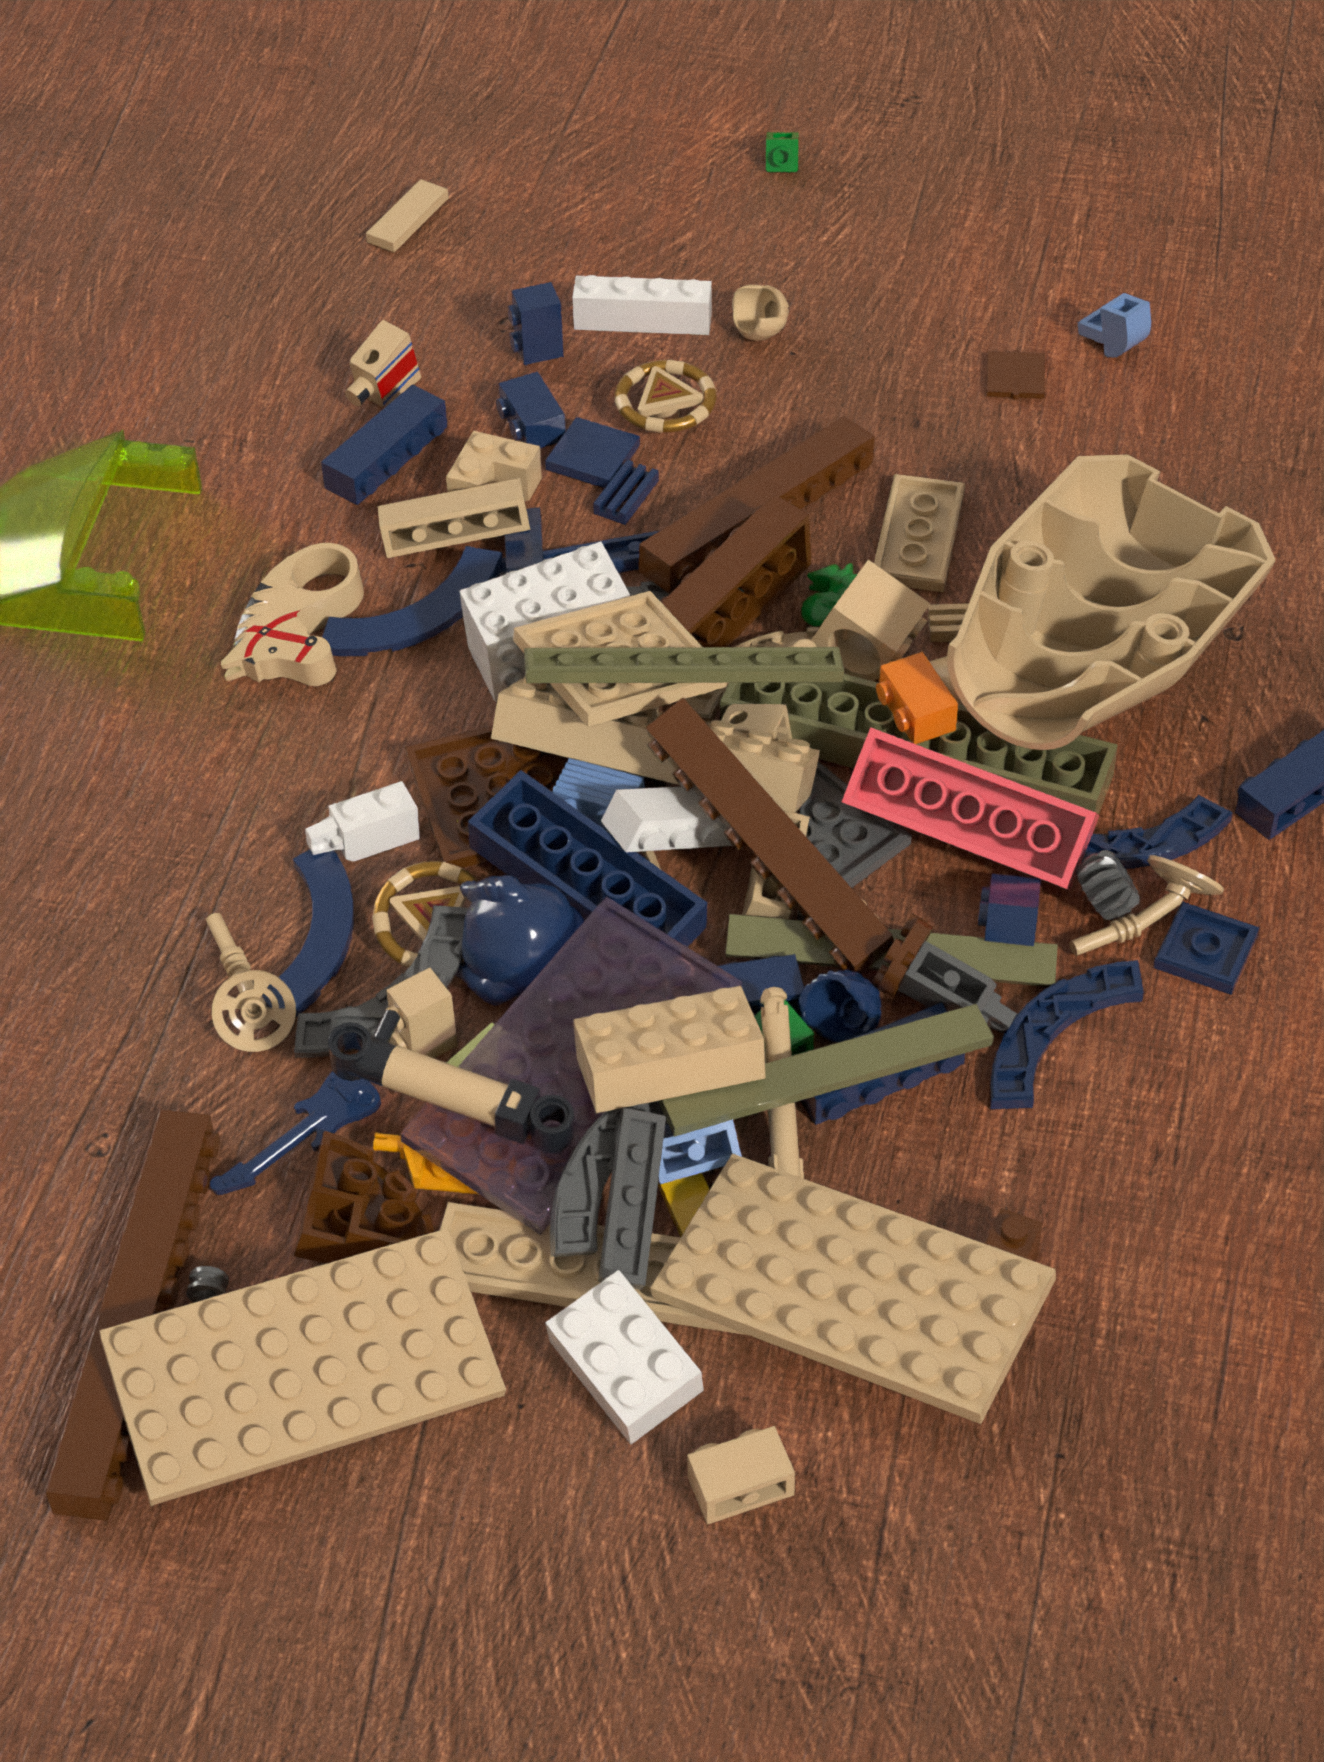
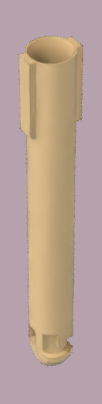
M779 987L767 988L761 996V1004L764 1005V1007H761L765 1064L792 1056L788 1005H784L787 994ZM795 1102L769 1109L771 1157L768 1158L769 1167L804 1179L803 1159L799 1158Z

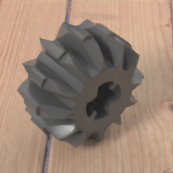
M1102 850L1099 853H1093L1085 858L1084 862L1076 866L1077 879L1083 888L1082 890L1086 893L1089 902L1093 904L1096 912H1099L1102 918L1113 920L1117 917H1122L1139 904L1138 890L1134 886L1127 870L1113 852Z

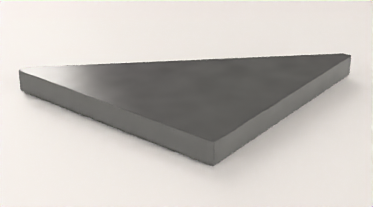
M818 762L811 796L800 807V814L810 817L806 837L852 888L911 844L912 835L894 822L842 803L848 785ZM797 909V920L803 921L805 917Z

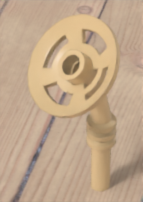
M1150 855L1147 862L1159 876L1168 882L1165 889L1168 894L1137 915L1128 914L1126 917L1123 916L1118 918V920L1110 921V926L1070 941V949L1075 956H1078L1114 941L1120 944L1125 942V940H1131L1133 937L1141 936L1142 930L1179 906L1183 899L1188 900L1191 893L1221 895L1224 888L1211 878L1187 866L1163 857Z
M211 914L206 919V922L222 953L220 961L229 977L219 987L213 999L212 1020L215 1029L226 1043L242 1051L260 1052L275 1047L287 1037L293 1027L296 1017L293 994L279 977L266 971L250 970V964L247 962L242 948L235 945L221 914ZM269 984L274 986L281 994L285 1009L279 1008L276 996L267 988ZM234 986H237L239 990L236 998L227 995ZM262 994H265L270 999L272 1008L266 1007ZM235 1009H241L245 1023L238 1019ZM222 1010H229V1017L232 1023L240 1030L238 1035L231 1031L225 1023ZM271 1020L280 1024L272 1034L254 1039V1029L266 1026Z

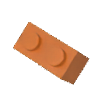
M923 652L880 666V682L876 684L878 698L882 705L889 707L893 713L897 728L900 732L905 731L913 744L956 731L958 703Z

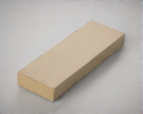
M420 179L366 232L367 242L395 252L449 198L448 189Z

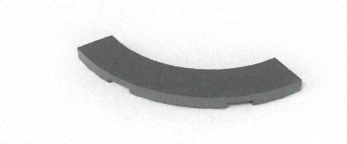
M433 906L427 935L414 962L404 974L402 973L390 985L375 994L376 997L355 1007L349 1006L322 1013H298L294 1049L295 1058L330 1056L328 1047L329 1035L335 1027L342 1023H359L368 1030L370 1036H373L385 1009L389 1008L386 990L429 967L447 988L463 960L462 937L465 915L468 908ZM347 1049L342 1053L356 1051L357 1049Z
M659 1101L625 1107L664 1115ZM623 1108L606 1111L593 1123L572 1150L562 1170L551 1210V1257L590 1255L598 1251V1213L604 1186L612 1173L619 1114ZM667 1120L665 1122V1127L669 1126Z

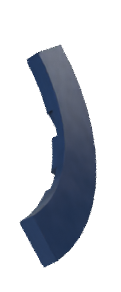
M466 546L455 569L441 585L426 597L403 609L374 617L339 618L329 616L322 638L326 639L330 644L333 656L358 657L368 656V652L391 649L392 652L432 638L463 617L459 591L469 588L474 584L494 579L502 562V553Z
M1198 795L1182 810L1163 819V823L1145 830L1142 827L1126 830L1108 831V834H1092L1082 862L1093 853H1099L1102 850L1113 852L1125 869L1150 866L1147 862L1150 855L1173 860L1192 852L1218 835L1231 822L1233 812Z
M309 849L293 858L294 868L305 882L312 899V921L307 939L292 964L279 976L293 994L296 1017L298 1013L305 1011L321 995L320 991L329 982L331 977L337 975L346 958L352 940L354 904L351 886L345 868L334 850L313 855ZM269 984L267 988L276 996L279 1008L285 1009L281 994L274 986ZM262 994L266 1007L272 1008L270 999L265 994Z
M1138 960L1095 966L1087 969L1085 974L1069 980H1059L1040 992L1016 1015L1009 1030L1005 1031L994 1058L990 1084V1110L1033 1108V1082L1038 1064L1049 1045L1068 1026L1100 1009L1124 1003L1142 1002L1144 991Z

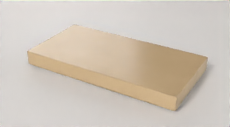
M894 474L874 564L908 588L944 592L964 497L965 483Z

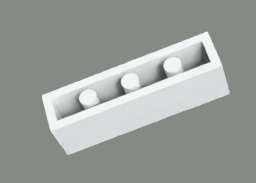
M594 275L576 276L573 291L574 330L709 335L712 281L597 277Z
M682 787L616 790L601 820L625 852L733 846L723 833L727 827L719 818L714 821L709 819L698 805L701 797L693 788L688 792Z

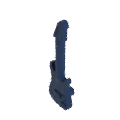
M332 1071L317 1093L311 1098L295 1104L296 1114L305 1113L308 1116L245 1164L239 1162L222 1176L213 1177L210 1181L212 1192L216 1195H223L255 1185L256 1176L314 1132L317 1135L311 1146L313 1151L317 1152L324 1131L335 1134L344 1125L368 1117L379 1109L381 1098L377 1089L367 1080H343Z

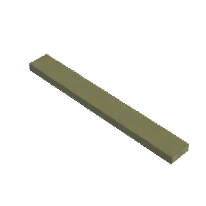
M838 647L524 648L526 683L843 682L844 667Z
M729 914L726 957L760 960L771 956L795 954L798 964L838 967L828 954L832 947L823 937L816 941L800 920ZM888 929L893 934L894 941L896 938L902 941L905 940V937L900 935L902 930ZM931 933L927 939V942L985 974L994 982L1049 987L1055 983L1058 944L1034 942V946L984 941L985 938L940 933ZM887 952L866 970L879 971L882 964L889 967L890 964L884 961Z
M977 1004L766 1063L765 1079L659 1100V1104L675 1137L732 1119H738L992 1046L994 1036Z

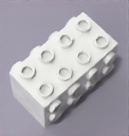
M601 541L589 546L580 547L575 551L555 558L543 560L535 565L511 571L492 580L474 584L469 588L459 591L468 648L494 701L497 702L498 693L518 680L524 679L525 676L524 653L513 641L515 627L630 596Z

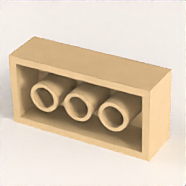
M741 986L721 988L712 992L681 996L672 1000L647 1005H636L632 1008L607 1013H596L591 1016L573 1019L577 1061L596 1113L766 1078L764 1038Z

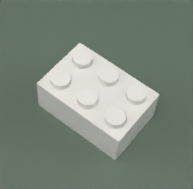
M619 1270L545 1323L550 1343L630 1445L704 1391L702 1372Z

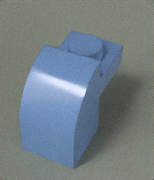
M1123 293L1077 322L1078 333L1095 342L1104 344L1106 357H1118L1148 337L1151 330L1150 302Z

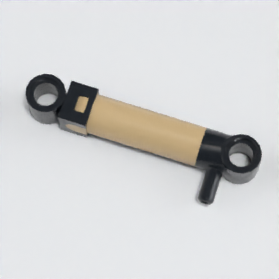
M389 1009L384 1012L373 1036H370V1033L364 1026L353 1022L340 1024L329 1035L328 1047L331 1068L335 1075L343 1080L355 1081L364 1079L495 1127V1135L524 1145L530 1132L531 1140L535 1147L546 1153L561 1152L568 1148L573 1140L574 1111L567 1099L553 1094L540 1098V1088L512 1078L509 1085L390 1043L389 1040L400 1020L399 1013ZM347 1049L359 1050V1052L351 1055L342 1053ZM553 1120L561 1123V1125L551 1128L546 1127L543 1123Z

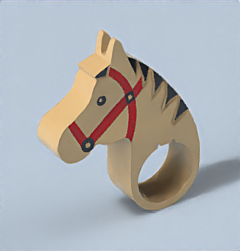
M334 543L314 544L288 556L268 573L254 591L241 616L236 631L234 649L221 661L222 669H228L224 675L226 681L246 675L259 683L263 679L285 677L309 686H320L333 679L336 674V666L330 644L326 639L310 636V634L325 627L329 616L339 618L347 616L359 606L363 599L364 587L357 559L348 548ZM339 574L346 576L339 585L328 590L310 591L302 588L308 581L320 575Z

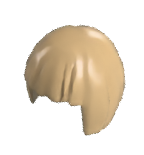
M747 285L735 291L732 299L733 320L737 329L746 339L754 341L766 340L780 332L787 322L789 305L780 290L770 285Z

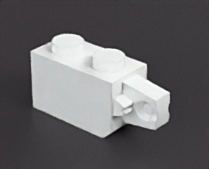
M403 781L329 805V817L306 828V841L313 855L341 850L347 860L354 862L419 840L418 808Z

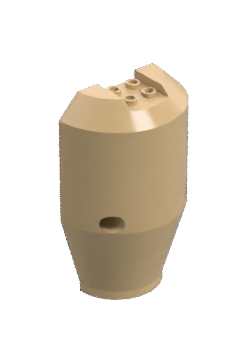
M1130 455L1078 456L990 547L959 632L948 646V671L958 697L970 714L981 725L1001 739L1028 749L1050 750L1069 744L1083 731L1164 692L1187 672L1271 571L1276 559L1260 524L1227 506L1220 513H1217L1157 481L1160 471Z

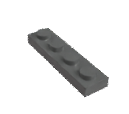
M623 1108L619 1114L598 1282L604 1281L619 1270L634 1289L641 1290L646 1284L666 1116L628 1108Z

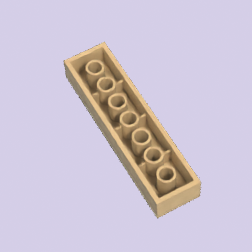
M524 676V679L518 680L498 693L491 739L680 785L672 775L676 770L667 759L661 763L647 746L651 740L646 727L663 714V712L658 711L659 707L587 727L551 685H547V683H526V676ZM714 720L711 721V724L706 723L782 810L795 813L811 796L820 750L810 748V743L799 739H787L786 742L771 740L772 734L768 732L749 730L748 733L733 730L734 725L724 721Z

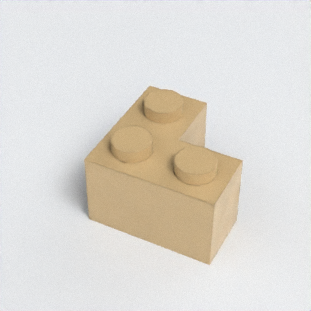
M473 431L446 476L447 492L520 478L524 500L529 501L542 479L540 446Z

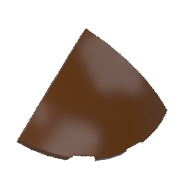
M323 1132L304 1206L294 1257L331 1263L433 1233L434 1228L430 1215H422L415 1202L416 1189L398 1170L387 1172L373 1161V1151L361 1144L331 1132Z

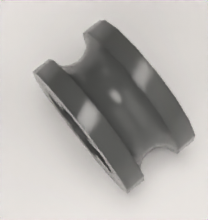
M211 1266L196 1267L189 1274L190 1284L187 1287L186 1295L195 1303L225 1294V1289L229 1285V1276L219 1268Z

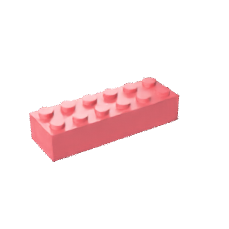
M871 727L842 799V803L1068 890H1071L1077 875L1076 866L1082 862L1099 818L1096 812Z

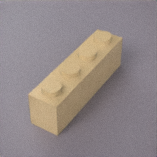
M520 478L377 506L379 526L387 558L530 530Z

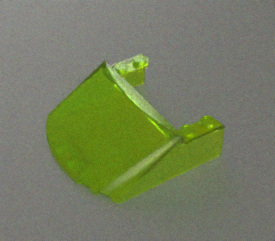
M120 430L31 465L0 487V625L143 641L146 634L138 601L141 593L138 581L126 571L110 574L96 572L90 567L75 569L110 485L200 494L202 484L195 447L125 440L124 430Z

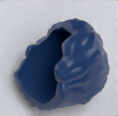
M830 970L827 974H819L818 978L813 979L811 984L806 985L800 993L801 1019L818 1035L833 1043L847 1041L873 1031L881 1019L880 992L868 979L858 972L850 970L834 972Z

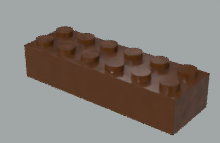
M773 495L763 505H759L743 525L735 528L718 549L711 551L706 556L704 562L693 573L687 574L680 585L669 596L663 597L660 602L702 647H728L811 565L809 514Z

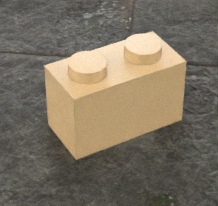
M430 967L386 990L389 1008L385 1009V1011L391 1009L400 1015V1020L389 1040L390 1043L432 1058L457 1046L452 995Z
M775 1426L763 1430L751 1429L742 1433L738 1438L721 1444H705L694 1453L687 1455L688 1480L707 1525L794 1496L795 1471Z

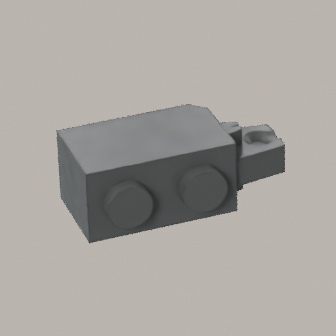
M927 941L923 943L898 989L928 1008L942 1002L948 1012L977 1004L987 1025L1003 1034L1006 1030H1009L1017 1013L999 1002L1002 997L994 992L997 985L990 977Z

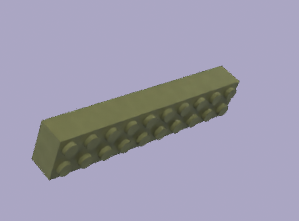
M844 674L843 682L729 683L720 700V721L727 707L732 704L786 705L792 739L806 741L810 743V748L820 750L818 759L851 768L856 766L870 727L911 742L905 731L900 732L897 728L893 713L889 707L881 704L876 692V684L878 682ZM959 703L956 731L916 744L1096 812L1098 815L1114 775L1118 744L1079 735L1069 744L1056 749L1035 750L1020 747L990 732L970 714L963 704Z

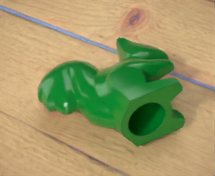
M852 563L847 564L843 570L838 565L831 564L807 574V577L813 582L809 585V589L818 591V593L807 597L802 603L800 612L805 623L813 627H820L833 607L857 576V574H853Z

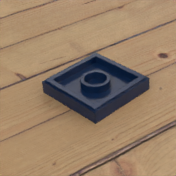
M576 417L545 460L546 470L606 488L626 460H630L640 446V436Z
M1182 901L1157 953L1153 968L1232 995L1258 937L1260 927Z

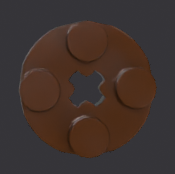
M912 913L900 935L905 937V940L902 941L896 938L884 958V961L888 962L890 966L887 967L882 964L871 984L884 994L887 993L893 997L923 943L929 938L933 926Z

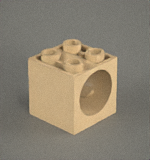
M868 560L833 607L811 641L816 644V647H838L843 662L844 674L874 682L876 679L880 681V666L892 662L891 660L901 659L913 641L908 635L915 639L927 623V620L922 615L930 603Z

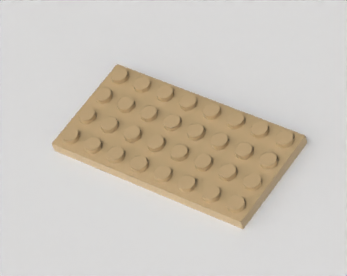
M732 1153L650 1289L652 1298L981 1424L1056 1280V1269Z
M448 1228L99 1331L100 1340L150 1506L505 1396L506 1392Z

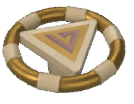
M657 360L636 366L621 378L615 391V404L620 415L632 425L646 431L671 433L692 428L705 420L714 409L717 390L712 379L698 367L683 361ZM670 374L684 375L693 379L699 384L703 394ZM649 376L638 406V412H636L627 397L629 389L644 377ZM700 405L688 415L679 418L680 409Z
M421 862L401 869L384 884L374 904L372 915L374 932L381 947L397 963L409 968L418 954L405 950L393 938L388 916L389 906L394 909L423 942L431 922L433 906L463 907L466 898L463 897L460 886L395 896V894L413 880L428 876H438L460 885L466 881L474 880L479 882L463 868L446 862Z

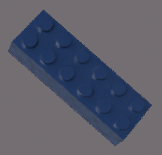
M522 770L468 821L469 846L471 849L507 875L516 877L521 884L537 883L556 887L566 896L570 905L582 915L586 926L585 932L647 977L649 975L656 977L667 969L706 929L708 903L639 853L625 852L612 834Z

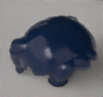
M510 875L491 876L479 882L473 880L461 884L460 891L463 897L468 899L471 904L466 912L463 928L462 954L464 962L460 964L455 976L462 979L472 992L486 1003L499 1006L515 997L531 996L549 991L578 969V957L586 945L585 921L582 915L570 905L566 896L556 887L537 883L521 884L516 877Z

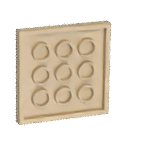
M651 591L515 627L513 633V641L523 653L524 648L702 647ZM550 683L587 727L679 701L681 698L686 699L727 687V683Z

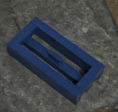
M626 460L593 503L594 514L626 525L658 483L659 470L652 468L650 472H647L645 465L639 464L635 468L633 461ZM639 480H642L641 484L638 486V488L635 490L632 496L628 499V497L631 495L632 489L635 487ZM628 499V501L625 503L622 509L619 512L616 511L622 504V502H625Z

